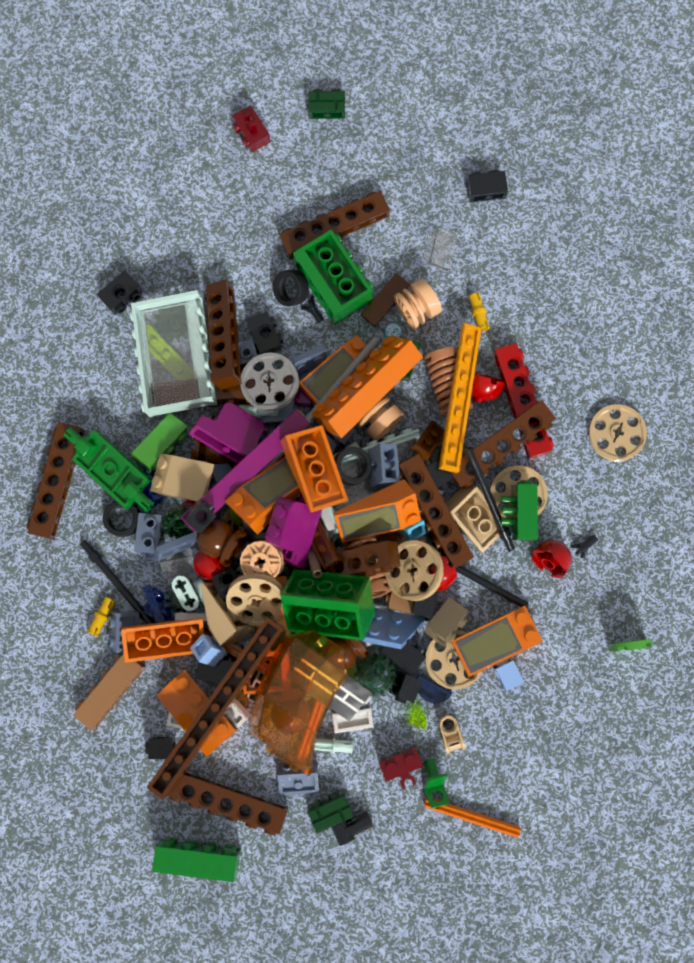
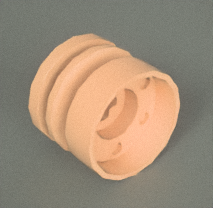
M423 278L410 285L411 293L407 289H403L402 294L397 293L394 295V301L400 315L412 329L419 327V323H425L424 314L429 319H432L442 312L438 297Z
M389 397L381 399L359 423L361 427L369 423L371 424L367 434L373 440L378 441L385 436L404 416V413L396 405L388 409L386 408L390 402Z
M265 538L251 543L243 550L240 558V565L244 575L259 573L276 578L287 565L283 559V549L267 543ZM259 559H265L266 563H259Z

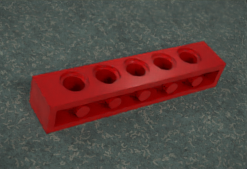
M517 343L495 349L493 353L501 380L506 382L504 389L514 419L539 402L536 401L534 396L536 394L534 384L530 383L528 378L530 376L527 365L524 366L522 360L524 359L523 351L521 348H518ZM509 362L515 363L516 366H517V368H516V369H511V368H509L508 363H509ZM514 380H520L523 386H515ZM525 397L529 403L523 405L519 399ZM535 419L533 423L528 422L529 426L532 428H535L537 426V422ZM541 429L537 432L540 435L539 441L532 440L529 443L527 441L522 443L528 460L549 454L554 447L553 440L550 436L548 437L546 431L543 432Z

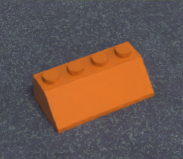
M203 618L122 627L125 663L193 654L190 649L191 646L204 634Z
M183 670L156 696L185 732L210 698L187 670ZM225 715L200 749L206 757L237 731Z

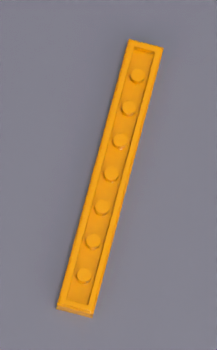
M465 322L461 325L438 468L453 473H458L460 470L482 329Z

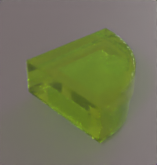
M413 704L407 723L426 730V716L420 707Z

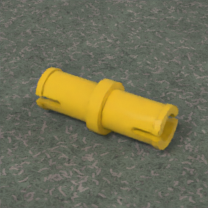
M473 293L469 295L473 309L472 316L475 317L477 326L481 327V331L484 332L490 329L486 317L487 310L483 306L481 294Z
M104 597L105 599L98 612L94 613L95 617L86 631L96 637L99 636L104 623L108 620L110 611L116 604L115 601Z

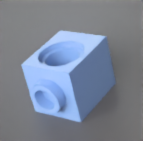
M202 634L190 648L198 662L213 667L227 653L224 647L219 645L213 637Z
M506 659L498 663V667L494 668L505 691L524 683L513 660L508 661Z

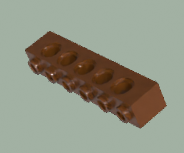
M381 191L371 192L365 198L355 199L344 207L338 206L330 213H322L311 221L301 222L295 228L283 230L279 234L280 241L290 260L293 258V252L327 231L332 230L334 234H338L341 238L390 217V208ZM369 207L372 211L366 212L363 209ZM352 214L355 218L348 219L347 216ZM331 222L339 223L337 226L330 225ZM320 229L322 232L315 234L313 230ZM298 236L305 237L302 241L296 240Z
M227 279L206 285L205 294L207 302L206 315L208 318L207 331L209 333L208 347L210 349L209 363L211 365L210 379L220 390L242 384L235 291Z
M543 400L537 402L472 449L483 475L491 471L489 467L494 463L499 465L505 461V455L509 452L514 454L522 448L520 445L523 442L527 441L529 443L538 437L536 433L541 429L544 432L553 426L551 422L556 418ZM530 418L536 420L537 426L535 428L529 426ZM515 429L521 432L519 440L513 437ZM499 440L506 444L504 451L499 450L497 447ZM483 452L490 454L489 462L482 460L481 455ZM466 454L461 457L459 472H450L459 488L462 486L467 488L475 482L474 472L470 474L465 468L466 464L469 463Z
M58 422L57 427L53 430V443L47 451L49 457L47 463L43 466L42 482L40 481L37 486L38 496L32 504V517L28 520L26 526L28 534L55 540L76 464L72 460L76 454L75 446L69 441L66 448L61 447L62 442L68 440L63 435L67 433L66 430L73 427L83 437L85 430L81 427ZM63 458V464L57 467V460ZM58 476L57 484L52 485V478ZM53 495L52 502L47 504V496ZM47 513L48 519L42 523L41 516Z
M415 454L399 463L400 481L405 479L415 492L419 513L424 520L426 532L430 533L432 537L431 543L433 547L449 560L447 564L450 568L454 566L456 569L474 558L421 456ZM412 473H415L417 476L416 483H413L410 479ZM422 490H424L426 493V498L424 501L420 498V492ZM431 507L435 510V516L433 518L429 515V510ZM440 525H443L444 527V533L442 535H440L438 532V527ZM449 542H452L453 544V550L451 552H449L447 549V545Z
M383 541L338 552L342 560L327 572L356 576L364 575L366 577L375 576L377 571H381V573L394 571L393 568L401 566L398 544L393 541ZM308 560L304 569L288 565L289 577L294 569L311 571Z
M184 772L168 795L172 801L180 803L182 800L188 802V806L200 809L202 807L208 809L207 812L215 816L219 814L225 815L227 820L245 822V826L252 829L260 827L264 829L265 833L273 836L276 833L280 834L288 808L187 772ZM186 785L193 787V795L185 793L184 788ZM206 791L213 795V800L210 802L205 801L203 798V793ZM222 799H230L232 806L225 808L222 805ZM248 805L251 813L248 815L243 814L240 809L241 806ZM262 811L268 812L270 819L262 821L259 813Z

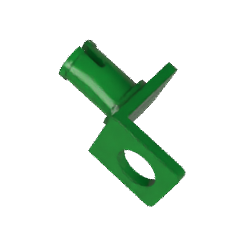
M428 759L423 762L428 776L424 790L430 808L433 809L449 804V799L443 785L448 774H439L435 759ZM435 791L440 792L443 797L442 801H434L432 793Z

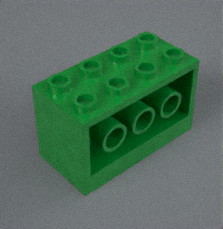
M329 230L293 252L295 267L305 275L309 288L333 324L336 325L370 304L373 295L372 289L374 288L369 279L365 280L363 277V271L359 264L355 265L352 261L353 256L351 252L342 246L343 242L340 236Z
M294 569L280 594L287 630L290 632L364 641L375 616L370 577L322 572L321 577L314 578L309 570Z

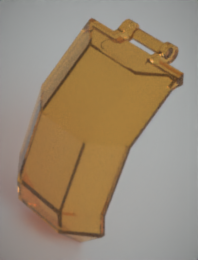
M315 630L288 635L276 648L256 691L250 734L266 745V752L277 756L288 764L294 772L301 770L309 776L313 771L311 763L317 732L337 690L348 677L344 649Z

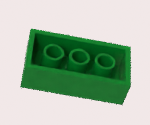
M165 837V840L162 839L155 846L152 872L234 882L239 871L241 849H237V846L232 844H225V847H219L215 842H205V845L197 844V840L186 839L185 842H179L175 837Z

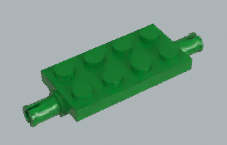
M73 427L66 430L67 433H64L63 436L76 449V454L72 460L124 509H129L134 502L145 512L151 509L150 505L153 506L154 502L143 493L145 487L152 480L98 430L94 429L86 438L79 435Z

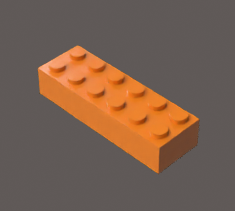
M392 335L387 337L378 349L370 353L369 358L356 367V371L351 376L346 377L342 384L333 390L324 402L316 406L315 411L311 415L319 425H323L324 431L343 438L423 356L411 340Z

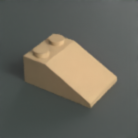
M160 454L150 491L168 497L197 502L208 491L214 464L174 455Z
M473 484L467 488L462 486L445 502L460 532L481 553L499 537V529L483 493L477 486Z
M213 582L200 585L208 627L213 634V639L219 645L241 642L256 628V626L239 621L230 613L226 601L219 595ZM232 597L233 601L238 602L235 597Z

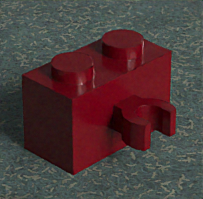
M251 105L232 115V127L236 134L240 133L242 136L241 141L246 149L249 148L253 153L271 142L270 134Z
M415 745L378 760L385 781L387 782L401 776L400 784L403 789H406L404 784L406 779H410L412 784L416 785L415 778L409 772L423 767Z

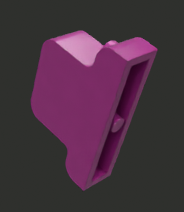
M225 403L216 414L214 420L205 416L200 417L191 428L189 435L238 464L257 446L264 430V425L255 416L250 415L233 403Z
M300 493L298 500L285 497L277 499L265 539L267 543L283 549L282 554L285 563L297 568H305L322 510L310 513L302 493Z

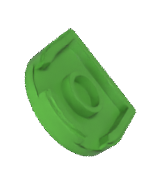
M640 639L608 644V650L610 652L652 647L653 644L652 639Z

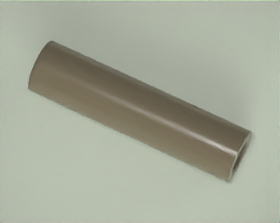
M311 546L308 561L313 577L319 578L322 576V570Z

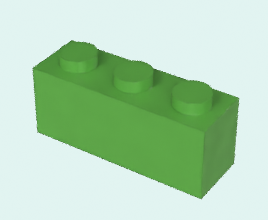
M169 413L132 452V460L148 473L156 470L160 454L172 455L176 449L175 446L179 442L183 443L188 437V426L172 413Z

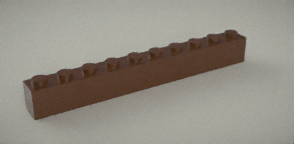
M266 617L146 787L148 790L162 800L169 795L286 629L271 617Z

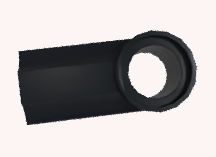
M365 811L331 827L339 846H342L354 840L356 836L374 828L368 812Z

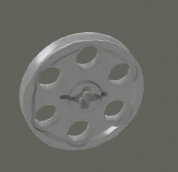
M263 353L254 357L246 364L241 374L242 384L240 385L244 397L252 406L263 411H276L284 408L294 399L299 388V376L296 368L288 358L278 353ZM282 360L283 367L278 370L274 369V362ZM263 362L264 369L262 371H255L256 363ZM269 375L271 379L274 381L271 383L270 388L267 385V383H265L269 380ZM288 375L294 377V381L290 385L284 384V378ZM249 379H254L256 381L255 386L248 389L246 382ZM279 392L285 394V399L282 402L275 400V396ZM260 394L266 396V401L263 404L256 402V398Z

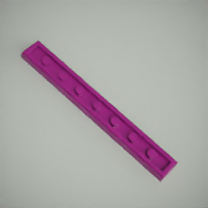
M295 409L198 501L202 503L208 502L215 508L213 512L216 513L240 486L251 480L283 450L280 441L286 435L303 431L310 424L298 409ZM196 503L180 517L182 520ZM200 510L196 514L197 521H203L206 517L204 510ZM187 524L193 532H196V530H194L189 524Z

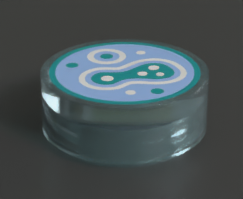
M391 322L385 326V338L391 335L402 337L403 329L400 324Z

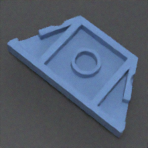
M375 608V616L362 642L402 649L407 640L413 637L415 631L423 626L425 618Z

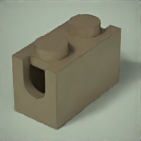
M449 597L426 625L425 633L444 647L447 642L451 643L457 635V629L459 627L462 629L469 620L466 614L469 610Z

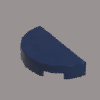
M418 674L417 679L422 680L418 693L424 700L431 703H441L448 700L453 694Z

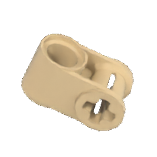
M450 714L442 715L439 718L438 725L446 755L457 749H466L456 719ZM446 719H452L453 725L449 729L443 728V722Z

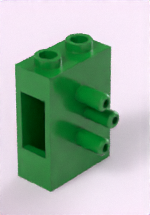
M521 480L512 486V496H501L502 504H512V506L502 507V514H512V518L502 517L501 525H512L513 541L538 540V484H532L531 480Z

